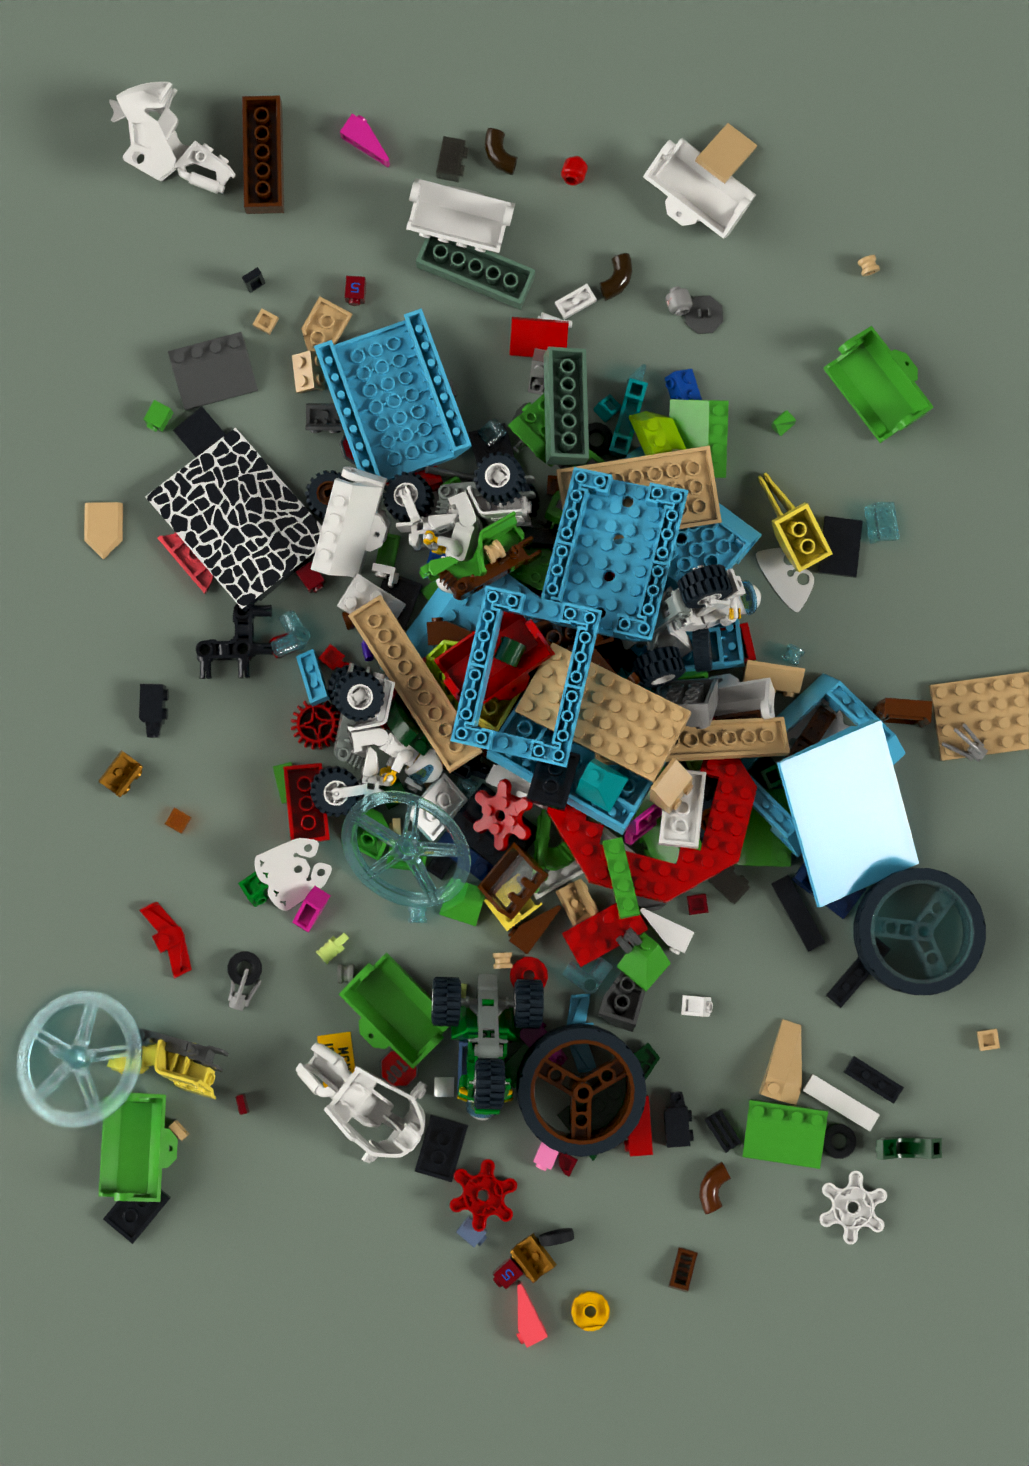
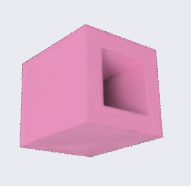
M541 1142L533 1160L536 1163L535 1167L544 1171L547 1168L551 1170L559 1152Z

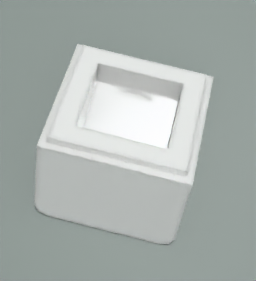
M435 1076L434 1097H454V1077Z

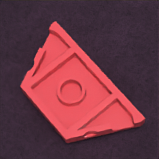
M176 532L166 536H159L158 540L202 592L206 594L214 576Z

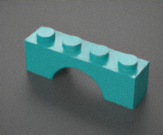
M629 379L608 455L625 459L628 455L635 432L629 420V415L640 413L648 386L647 382Z

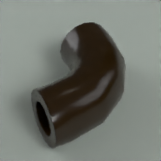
M488 128L484 145L488 159L497 169L506 174L513 175L518 157L505 151L503 146L504 132L495 128Z
M623 253L611 259L614 268L613 275L610 279L599 283L605 301L621 294L629 284L633 272L629 253Z

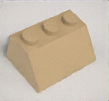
M747 660L743 668L741 682L770 678L775 693H783L784 697L794 698L795 695L800 694L805 669Z

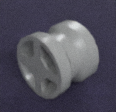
M338 964V984L351 982L354 978V964L349 966Z

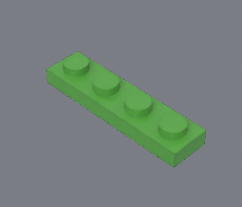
M620 837L603 841V849L619 917L623 919L638 916L640 911L623 839Z

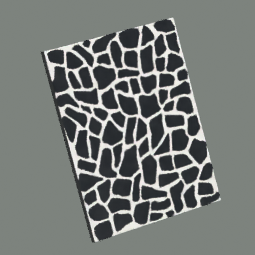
M236 428L145 496L244 612L258 600H263L315 555L322 529L320 523Z

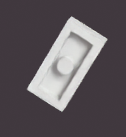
M585 284L557 300L555 306L565 320L595 303L597 299L588 284Z

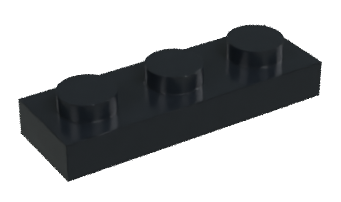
M855 1056L851 1058L843 1071L893 1104L904 1088Z

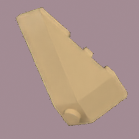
M782 1019L759 1094L796 1105L802 1089L801 1025Z

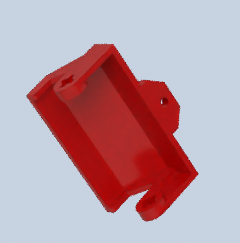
M504 611L495 653L503 636L525 645L526 651H524L517 668L493 658L483 705L495 696L498 700H511L527 688L530 679L528 673L555 655L532 619L526 621L523 615ZM475 631L434 659L446 677L443 682L458 703Z

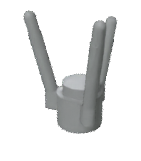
M965 723L962 725L975 742H972L957 728H954V732L970 745L967 749L969 753L945 742H942V746L967 757L970 761L973 759L977 762L982 760L988 752L983 747L984 744L979 741Z
M248 968L245 969L239 990L235 994V983L231 980L228 997L230 1002L228 1006L239 1011H243L244 1006L248 1007L251 998L262 982L259 979L245 999L246 995L242 994L247 979Z

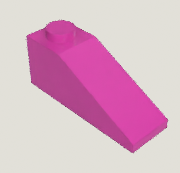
M351 114L340 131L341 138L384 166L389 167V158L367 123V120L361 115Z

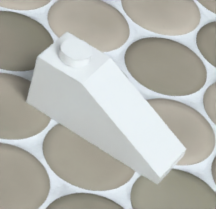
M642 907L639 911L662 941L670 947L669 951L678 955L680 952H686L694 934L693 931Z

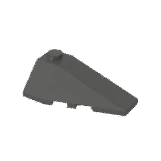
M621 972L603 996L598 1015L615 1027L633 1032L646 991Z

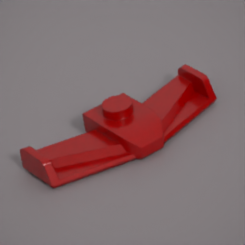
M158 902L140 909L139 911L158 931L152 938L159 952L168 951L174 979L191 971L185 934L182 928L175 923Z

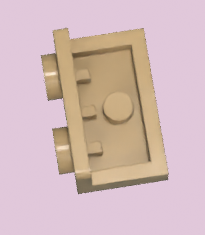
M306 351L292 355L296 393L301 394L312 390H325V377L316 352Z
M581 878L555 891L572 925L598 913L597 904L591 898L588 886Z

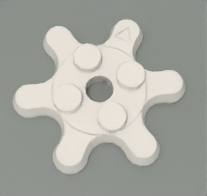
M852 1171L849 1174V1183L845 1188H838L832 1183H826L822 1187L823 1194L832 1201V1207L829 1211L820 1215L819 1221L824 1227H830L835 1223L842 1225L844 1228L843 1239L847 1244L856 1243L858 1231L862 1227H869L874 1232H881L884 1229V1221L876 1216L874 1209L877 1204L887 1199V1192L882 1188H877L871 1192L866 1191L862 1186L863 1175L859 1171ZM850 1202L858 1204L856 1212L848 1211V1204Z

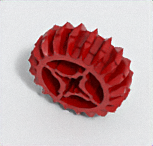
M304 701L305 708L297 706L301 712L299 714L293 712V715L298 717L297 720L291 719V723L296 724V726L291 727V730H298L293 736L295 738L301 736L298 743L301 744L306 741L304 744L305 748H308L310 743L312 744V750L316 749V744H318L320 750H323V743L330 747L328 741L330 739L334 743L336 741L333 735L337 736L336 729H338L339 725L337 723L340 721V718H336V716L340 712H332L336 706L333 704L328 708L329 701H325L324 705L320 703L316 706L308 705ZM317 709L327 711L331 719H321ZM311 710V719L301 724L305 714ZM315 716L319 722H322V724L318 726V730H316L314 726H311L315 723ZM332 724L329 734L322 738L323 728ZM302 730H314L317 740L306 737Z

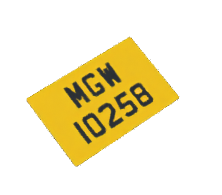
M351 1032L317 1036L319 1044H324L341 1055L347 1063L348 1070L352 1073L355 1071ZM323 1082V1086L325 1088L328 1087V1085Z

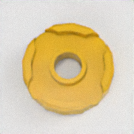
M595 1291L580 1293L571 1305L573 1322L585 1331L599 1330L609 1319L610 1308L608 1302L603 1295ZM593 1306L596 1309L595 1315L587 1316L585 1314L586 1307Z

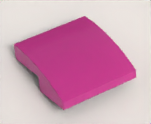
M653 804L632 820L625 832V843L631 846L655 827L657 819L662 816V809Z

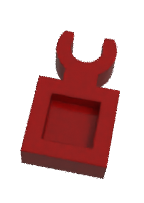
M329 644L318 657L332 671L336 667L342 668L344 667L343 665H349L348 662L342 661L345 655L332 644Z

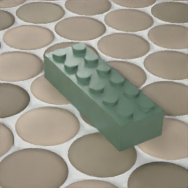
M431 236L430 238H425L416 259L417 268L519 310L522 309L535 278V269L488 250L486 252L477 251L474 246L468 245L465 248L457 246V242L449 240V243L438 241V237Z
M548 347L544 354L546 464L583 466L589 459L586 349Z

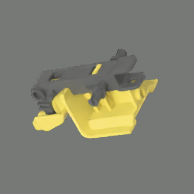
M138 1029L134 1033V1043H130L133 1045V1048L127 1047L131 1050L130 1053L125 1051L127 1053L126 1056L116 1054L114 1060L109 1059L107 1067L122 1075L143 1074L149 1069V1066H154L158 1074L174 1082L178 1088L216 1100L214 1090L210 1086L215 1081V1071L223 1072V1069L213 1064L215 1054L228 1057L229 1053L210 1045L202 1046L150 1030Z

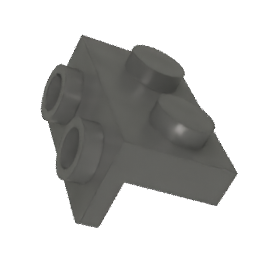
M306 403L305 430H310L311 433H320L321 430H329L330 433H340L343 427L335 404Z

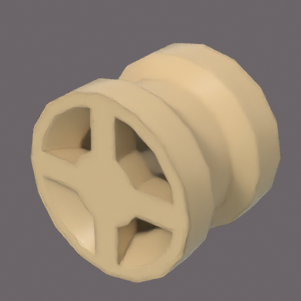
M875 255L866 256L857 262L862 268L861 274L863 277L880 271L879 265L875 262Z
M497 539L493 540L489 546H483V553L491 564L495 563L496 559L506 556L503 546Z
M512 952L493 953V958L495 959L493 968H513L510 960Z

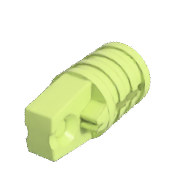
M345 933L337 939L333 936L316 953L328 964L330 960L345 949L342 945L349 937Z

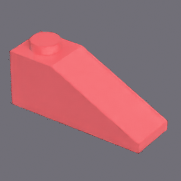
M520 1281L517 1283L519 1333L516 1335L521 1345L525 1343L528 1348L547 1338L548 1333Z

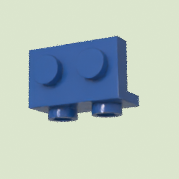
M693 369L674 371L664 378L670 399L702 400Z

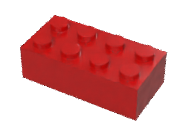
M322 763L283 767L290 839L306 838L314 839L318 842L330 841L327 814L320 812L316 808L310 794L311 782L314 781V776L318 775L319 771L322 770Z
M615 903L564 931L562 935L579 966L582 967L620 946L616 938L626 934V930L630 927L637 935L647 931L648 928L641 915L620 919L617 904Z

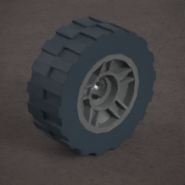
M709 628L692 631L696 672L712 671V649Z

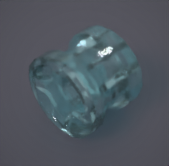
M788 644L787 651L783 653L781 658L792 665L798 666L800 663L799 659L804 656L805 652L795 645Z
M408 907V912L410 913L408 923H427V918L425 917L427 907Z

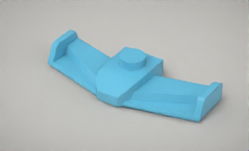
M590 993L571 995L567 1025L577 1023L594 1025L593 1022L586 1023ZM573 1044L569 1046L578 1073L589 1072L596 1068L589 1044Z

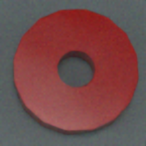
M523 957L514 963L510 971V982L513 987L517 979H524L523 974L527 970L534 972V979H541L543 988L546 986L548 971L544 963L539 959Z

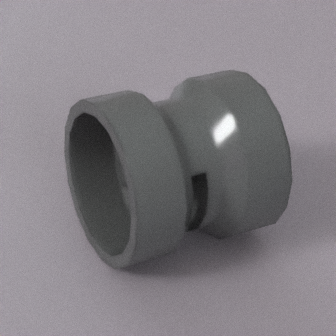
M631 927L626 930V934L616 938V941L626 954H629L633 947L643 943Z

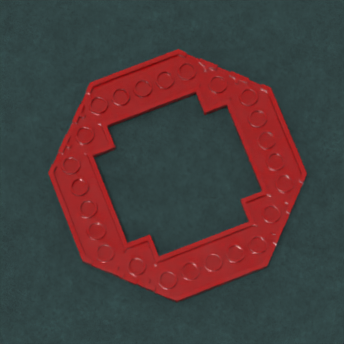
M739 758L703 760L700 771L706 772L708 777L718 779L700 850L680 847L676 864L625 851L636 896L668 903L673 898L682 893L684 894L698 884L739 862L757 790L756 784ZM566 804L565 811L548 807L547 813L554 822L588 882L613 889L603 845L600 844L604 825L586 821V814Z

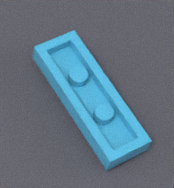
M311 649L296 656L310 704L316 706L329 700L330 697L316 651Z

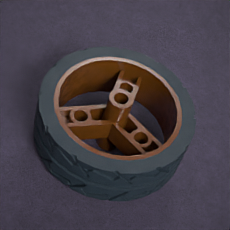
M582 1023L569 1024L545 1033L525 1053L518 1069L516 1081L517 1101L527 1126L541 1142L563 1154L584 1157L598 1155L615 1148L638 1125L645 1107L646 1083L639 1060L630 1048L616 1035L594 1025ZM573 1044L597 1045L615 1056L582 1076L574 1074L549 1059L555 1052ZM554 1070L560 1071V1076L557 1079L550 1077L551 1072ZM605 1070L611 1071V1076L608 1079L601 1077ZM537 1076L570 1095V1133L554 1128L539 1114L534 1097ZM565 1076L572 1078L569 1081V1089L561 1084ZM597 1076L600 1083L591 1088L587 1080ZM625 1077L626 1095L618 1114L609 1124L597 1131L591 1132V1099L593 1095ZM575 1099L580 1103H585V1109H576ZM578 1115H585L584 1122L577 1123L575 1121Z

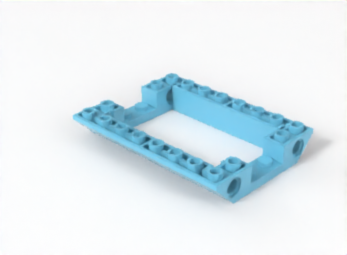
M485 586L450 741L567 767L602 610L565 602L550 601L527 596L524 593ZM504 611L578 627L551 743L478 727Z
M824 673L777 716L784 717L786 732L788 733L825 699L836 713L841 710L856 726L870 719L880 720L840 680ZM882 722L894 766L906 753L896 734ZM762 757L739 759L748 771ZM751 776L757 786L752 807L772 826L770 831L799 857L802 851L792 816Z

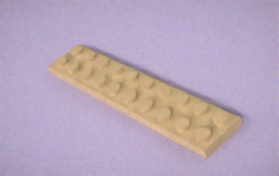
M377 596L349 614V618L388 679L395 682L394 688L448 772H453L481 754V748L450 741L457 711L382 596Z
M773 717L765 720L763 718L712 720L711 725L705 729H696V727L685 725L666 762H670L673 757L678 761L788 756L790 749L784 717ZM594 753L595 759L599 760L600 762L606 765H617L616 763Z

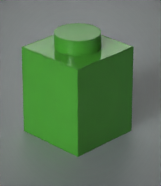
M154 400L143 419L147 424L146 427L154 432L157 430L163 432L173 415V411L171 408Z

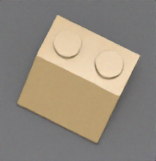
M674 757L650 787V801L668 814L673 809L677 810L682 802L680 799L684 794L688 795L693 788V777Z

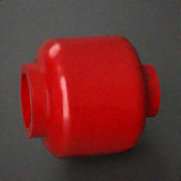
M579 156L569 157L564 162L561 176L565 183L572 186L578 185L584 181L588 166Z

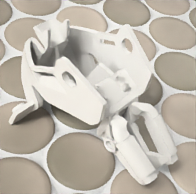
M170 82L140 84L116 95L118 101L109 99V103L114 111L111 121L116 122L125 117L128 120L131 146L123 155L125 162L161 182L177 169L179 176L189 181L188 183L216 194L218 192L224 193L225 184L230 177L234 178L236 174L228 165L229 160L222 155L215 156L212 153L214 149L206 143L201 145L194 141L191 146H187L179 141L175 131L179 120L169 109L172 99L178 91L175 88L172 89L173 84ZM149 112H157L158 114H160L161 116L159 120L156 121L154 118H152L149 115ZM143 154L144 161L138 164L137 157ZM196 164L215 171L217 181L195 172L189 173L186 167Z
M315 1043L311 1048L314 1051V1056L305 1065L299 1063L296 1067L297 1075L315 1095L332 1099L324 1111L350 1141L355 1142L366 1151L361 1160L370 1163L375 1161L377 1157L400 1158L413 1151L420 1142L425 1127L424 1110L416 1099H421L425 1095L428 1085L420 1081L409 1094L361 1067L356 1066L355 1071L352 1073L348 1070L347 1063L341 1055L324 1044ZM313 1074L319 1077L328 1087L325 1088ZM377 1083L397 1092L410 1101L409 1111L403 1119L392 1113L391 1110L394 1105L378 1091L374 1090ZM353 1117L364 1126L378 1128L383 1123L394 1129L388 1139L379 1143L371 1139L366 1141L348 1122Z

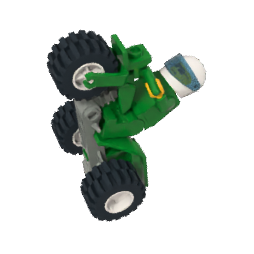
M480 974L478 976L476 998H469V996L461 998V981L459 977H435L433 980L431 1005L433 1026H451V1040L468 1039L467 1075H462L459 1079L457 1098L466 1101L467 1112L477 1120L491 1119L496 1114H500V1110L505 1102L513 1100V1091L510 1084L511 1078L505 1076L504 1058L507 1056L508 1041H520L519 1028L540 1029L544 1011V988L541 979H517L514 985L513 999H509V997L498 999L497 976L494 974Z

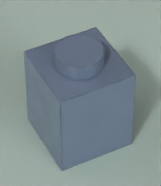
M469 1215L457 1229L456 1233L472 1247H475L477 1244L481 1246L487 1238L485 1235L487 1230L475 1231L472 1227L473 1218Z

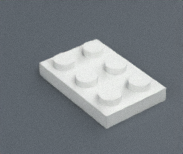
M357 573L337 604V607L351 614L381 595L397 619L406 604Z
M441 773L439 778L429 786L406 815L429 841H434L468 799L445 773Z

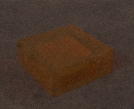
M174 807L165 825L182 834L192 817Z

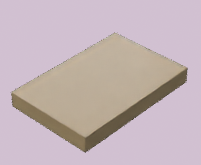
M727 123L698 155L695 162L725 184L758 145Z

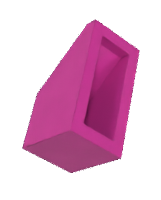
M314 886L304 899L292 923L309 933L331 895Z

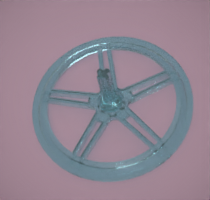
M381 791L359 800L350 809L344 820L341 840L346 860L361 882L382 898L408 907H432L452 899L466 883L471 866L468 843L456 822L433 802L408 792ZM384 803L408 804L402 835L395 833L368 817L365 813L371 808ZM413 805L415 806L412 830L408 831L411 809ZM419 808L438 819L448 830L455 844L418 841L423 834L417 828ZM358 826L392 847L390 852L370 867L364 861L358 847ZM390 856L395 858L376 872L372 871ZM420 856L458 857L454 876L447 884L436 889ZM399 861H404L409 866L423 892H412L397 888L381 879L378 875Z
M72 992L48 1003L35 1015L27 1026L18 1049V1083L28 1105L41 1118L63 1127H85L109 1117L127 1100L139 1077L142 1064V1041L137 1024L122 1004L98 992ZM85 1004L74 1044L68 1045L40 1029L57 1012L70 1006ZM97 1007L107 1011L117 1021L122 1029L126 1045L88 1049ZM88 1014H89V1019H88V1023H87V1027H86L84 1039H82V1035H83L84 1028H85L86 1021H87ZM40 1032L62 1046L50 1045L38 1037L37 1033ZM34 1039L50 1049L49 1052L54 1057L63 1059V1062L36 1090L33 1087L29 1073V1056ZM126 1049V1053L96 1057V1053ZM126 1057L125 1068L118 1085L100 1103L89 1071L90 1064ZM63 1071V1074L40 1094ZM74 1072L88 1110L67 1113L47 1105L43 1099ZM83 1076L86 1077L95 1107H93L82 1078Z

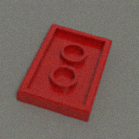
M512 317L509 355L533 357L535 348L547 350L548 347L567 348L569 321Z

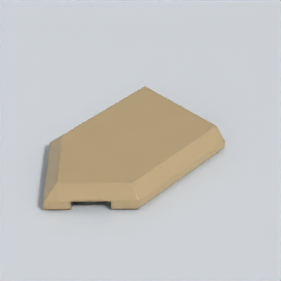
M319 296L301 328L307 350L316 352L315 345L332 340L334 345L337 344L353 314Z
M85 503L84 541L103 560L123 541V503Z

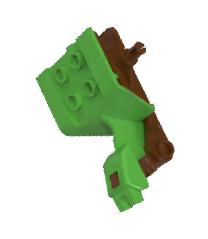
M513 511L480 531L478 546L474 551L472 559L458 562L457 559L448 556L430 560L429 563L420 568L419 574L423 579L428 577L431 582L440 579V583L444 581L443 586L447 585L446 589L452 591L455 599L464 600L517 568L541 557L542 551L538 550L531 555L526 554L523 548L533 542V537L530 536L524 539L523 530L516 526V513ZM497 539L503 546L506 556L496 559V562L491 564L483 553V546H489L493 540Z

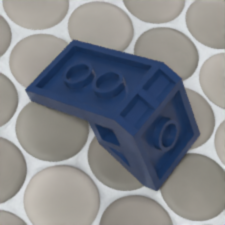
M804 862L791 879L814 897ZM866 888L825 906L841 919H844L866 891Z

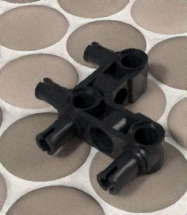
M238 604L234 606L233 623L235 624V636L230 641L210 639L200 641L196 645L197 660L200 662L199 679H205V672L206 678L212 679L211 662L213 660L238 661V678H250L249 661L256 655H273V650L268 649L273 648L272 643H255L254 619L255 617H272V605L254 604L248 609V613L245 616L239 615L238 612L241 607ZM206 645L209 646L210 652L202 655L201 648ZM242 645H248V651L245 654L239 653V648Z

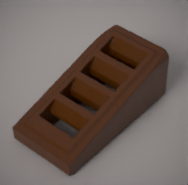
M678 1248L669 1288L688 1292L697 1252ZM683 1255L692 1258V1260L688 1261L680 1257ZM679 1263H682L685 1265H689L690 1267L689 1269L680 1267L678 1265ZM677 1271H680L683 1273H687L688 1275L687 1277L678 1275L676 1273ZM675 1279L685 1281V1285L674 1281Z

